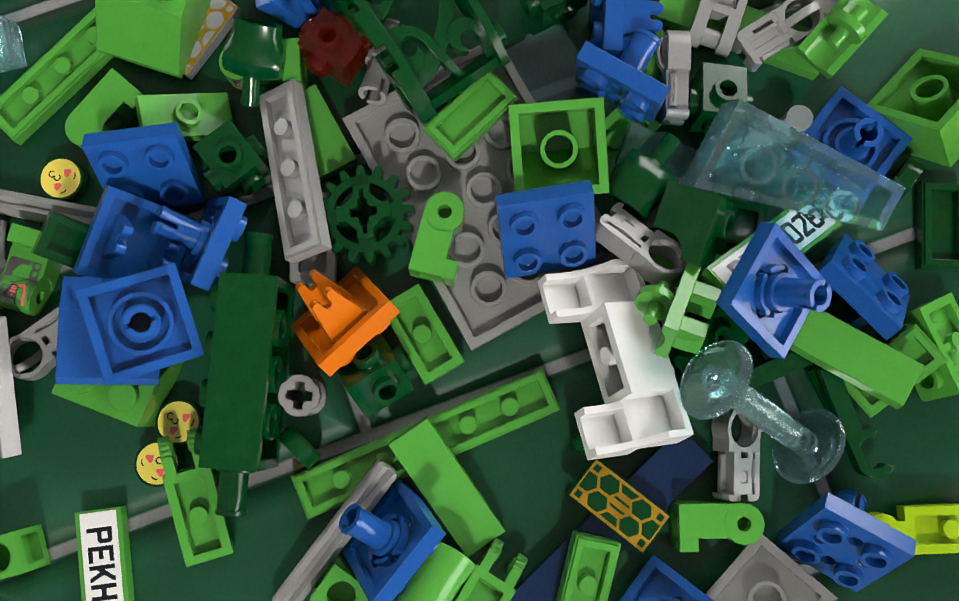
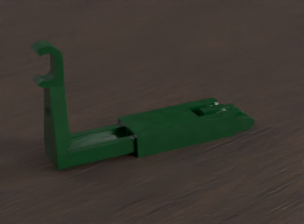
M791 350L788 351L785 359L771 357L736 373L729 371L717 377L711 376L680 389L691 423L745 400V392L809 366V370L805 371L832 422L854 470L864 477L883 478L890 474L894 468L885 463H877L873 468L869 466L861 449V444L866 438H874L877 429L862 428L844 380ZM579 432L572 437L571 445L576 451L585 453Z

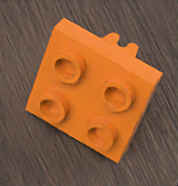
M357 266L338 283L333 282L313 269L309 272V276L314 281L311 287H307L302 282H298L295 285L296 290L309 310L290 327L317 365L330 377L340 367L350 363L356 353L375 335L383 332L389 326L391 320L400 313L396 306Z

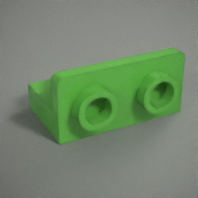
M951 292L907 311L902 329L891 337L893 339L911 324L916 323L949 359L915 385L921 400L924 402L959 394V306Z

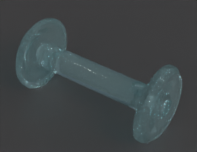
M722 340L699 351V354H696L687 365L680 383V400L682 407H684L688 414L697 419L709 420L710 418L714 419L715 416L719 418L720 414L724 416L725 411L729 413L731 408L775 439V444L772 445L774 447L772 450L774 452L772 454L773 466L776 467L775 470L778 471L781 477L792 483H813L833 470L842 457L846 441L845 429L843 424H841V420L836 415L823 408L821 410L819 408H812L811 410L807 409L806 412L804 410L801 413L798 412L797 416L793 415L792 417L748 385L753 377L751 375L754 372L752 370L754 367L752 365L753 360L747 348L737 341Z

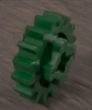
M357 165L356 176L352 178L344 170L340 171L342 183L336 186L331 182H327L325 186L331 193L329 199L323 198L330 241L336 240L332 252L337 256H341L349 250L348 261L352 264H357L361 255H365L370 266L375 265L376 254L382 253L388 260L393 259L390 248L395 244L405 249L407 245L401 237L402 233H414L415 230L413 224L406 221V217L415 215L416 209L414 205L403 204L411 197L408 188L396 191L400 183L398 176L393 174L385 181L384 172L379 166H376L372 175H367L364 167ZM373 188L385 192L394 202L390 203L388 200L379 201L375 198ZM351 192H353V195L347 201V203L344 206H340L345 197L349 195ZM365 200L375 214L369 216L367 230L359 218H357L364 214ZM393 225L387 236L379 241V235L386 226ZM340 229L355 230L360 244L347 240L342 235Z

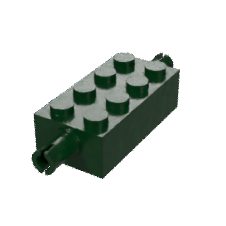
M246 232L244 234L245 245L242 273L219 272L218 284L212 286L210 293V309L212 312H215L213 331H209L205 339V357L210 359L208 378H204L200 386L199 403L205 409L203 427H198L195 434L194 453L196 456H199L198 467L213 468L216 471H220L217 509H215V514L220 516H245L247 512L246 500L249 473L275 468L279 465L281 441L277 436L282 432L284 408L279 404L278 392L281 384L287 381L292 334L290 326L293 324L296 288L280 277L270 275L272 246L275 237L259 232Z

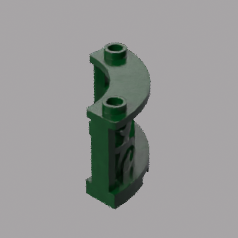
M330 0L333 7L346 19L359 37L364 35L368 43L370 42L375 50L379 48L381 52L374 57L392 84L404 107L422 124L437 114L436 108L498 66L504 67L510 63L504 48L508 44L505 32L496 21L493 20L491 22L478 0H439L438 22L433 39L425 31L414 26L400 25L386 30L382 24L389 17L393 9L394 0H383L375 5L368 3L366 0ZM455 3L464 17L454 19ZM469 34L478 41L483 54L460 69L446 52L449 46L455 54L468 56L469 49L463 46L461 38ZM413 40L421 44L428 52L425 56L422 49L416 45V54L407 56L402 52L401 46L405 41ZM440 66H442L450 76L425 92Z

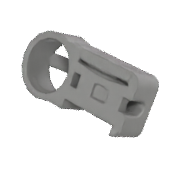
M786 0L776 9L740 30L736 35L732 48L736 54L741 52L745 54L746 58L743 64L748 71L755 72L762 65L763 61L785 47L789 51L801 44L824 18L822 5L818 0ZM800 8L799 11L785 19V11L787 9ZM810 15L812 20L811 30L803 32L792 28L797 22Z
M666 30L660 39L662 45L660 44L655 53L657 66L660 69V82L670 87L666 99L659 110V123L661 125H683L684 120L688 119L690 110H688L689 71L691 69V34L689 31Z
M616 203L608 214L605 213L600 218L595 228V240L633 268L645 281L652 285H656L658 281H665L669 285L675 283L687 265V262L680 260L681 245L658 229L653 232L623 209L625 204ZM649 254L662 255L671 262L674 269H666L657 265Z
M59 307L21 334L9 339L13 377L26 381L38 380L45 377L56 366ZM36 341L41 348L35 354L14 366V354L22 344ZM41 361L35 370L29 373H22Z
M731 405L717 411L712 420L713 451H718L717 492H712V495L715 499L731 502H740L741 500L748 502L757 501L760 495L761 420L757 412L751 407ZM736 414L739 416L742 425L741 436L737 442L734 441L731 432L732 421Z

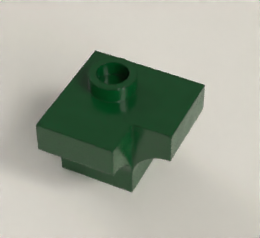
M668 181L653 226L678 238L681 245L680 260L706 269V267L714 262L717 251L725 250L739 207L722 195Z

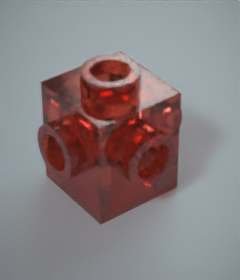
M325 8L320 10L315 19L310 18L305 22L299 33L300 40L297 42L305 58L303 64L311 72L323 79L329 75L346 87L351 84L365 64L367 51L371 50L365 36L359 37L340 13L336 16Z

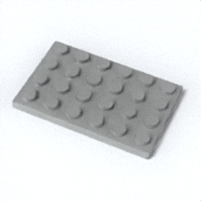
M478 45L469 50L468 56H458L452 59V61L458 68H463L483 54L481 46ZM511 60L504 67L498 66L492 70L519 98L518 104L536 103ZM440 66L425 92L450 76L442 66ZM395 90L387 94L384 104H368L342 118L371 172L373 173L376 166H379L384 172L385 181L393 174L398 176L400 183L396 191L408 188L411 197L403 204L414 205L416 209L415 215L406 217V221L413 224L415 228L414 233H406L413 247L428 199L440 192H450L457 195L463 202L465 225L462 232L454 238L449 260L459 262V272L455 287L437 282L433 283L471 351L545 311L537 281L545 274L574 271V268L508 279L505 277L495 195L515 192L509 112L455 163L424 133L423 126L431 119L422 124L404 107ZM457 95L436 108V112L439 113ZM383 192L390 203L394 202L388 194ZM594 203L596 228L602 215ZM595 240V249L598 252L604 246ZM611 253L593 266L619 258Z

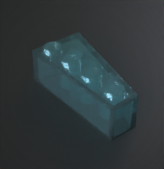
M742 99L722 103L680 183L731 199L856 228L880 231L884 229L905 190V187Z

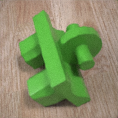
M839 0L796 48L795 52L829 80L887 17L888 13L869 0Z
M687 262L676 294L670 291V285L665 281H658L656 285H646L638 291L635 305L638 310L644 313L643 321L649 325H655L658 320H665L653 354L667 359L671 347L699 354L709 324L685 316L684 313L688 311L711 319L717 304L716 301L722 290L697 280L701 269L700 266Z

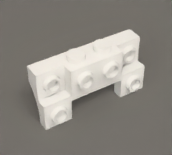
M613 259L581 270L545 274L537 281L549 324L581 322L604 400L602 405L583 407L574 413L587 460L628 455L640 448L675 444L694 435L669 356L666 359L653 354L661 334L659 322L657 321L655 325L645 323L643 321L644 313L638 310L635 305L638 291L641 287L646 286L644 279L638 272L621 259Z

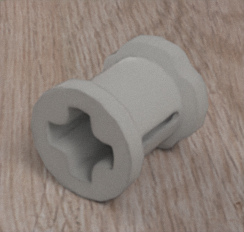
M301 374L293 375L286 382L282 383L278 392L279 404L289 415L296 417L313 416L319 413L327 400V391L323 383L317 378ZM305 387L306 391L312 392L313 397L312 401H305L302 405L301 401L294 400L295 391H302Z

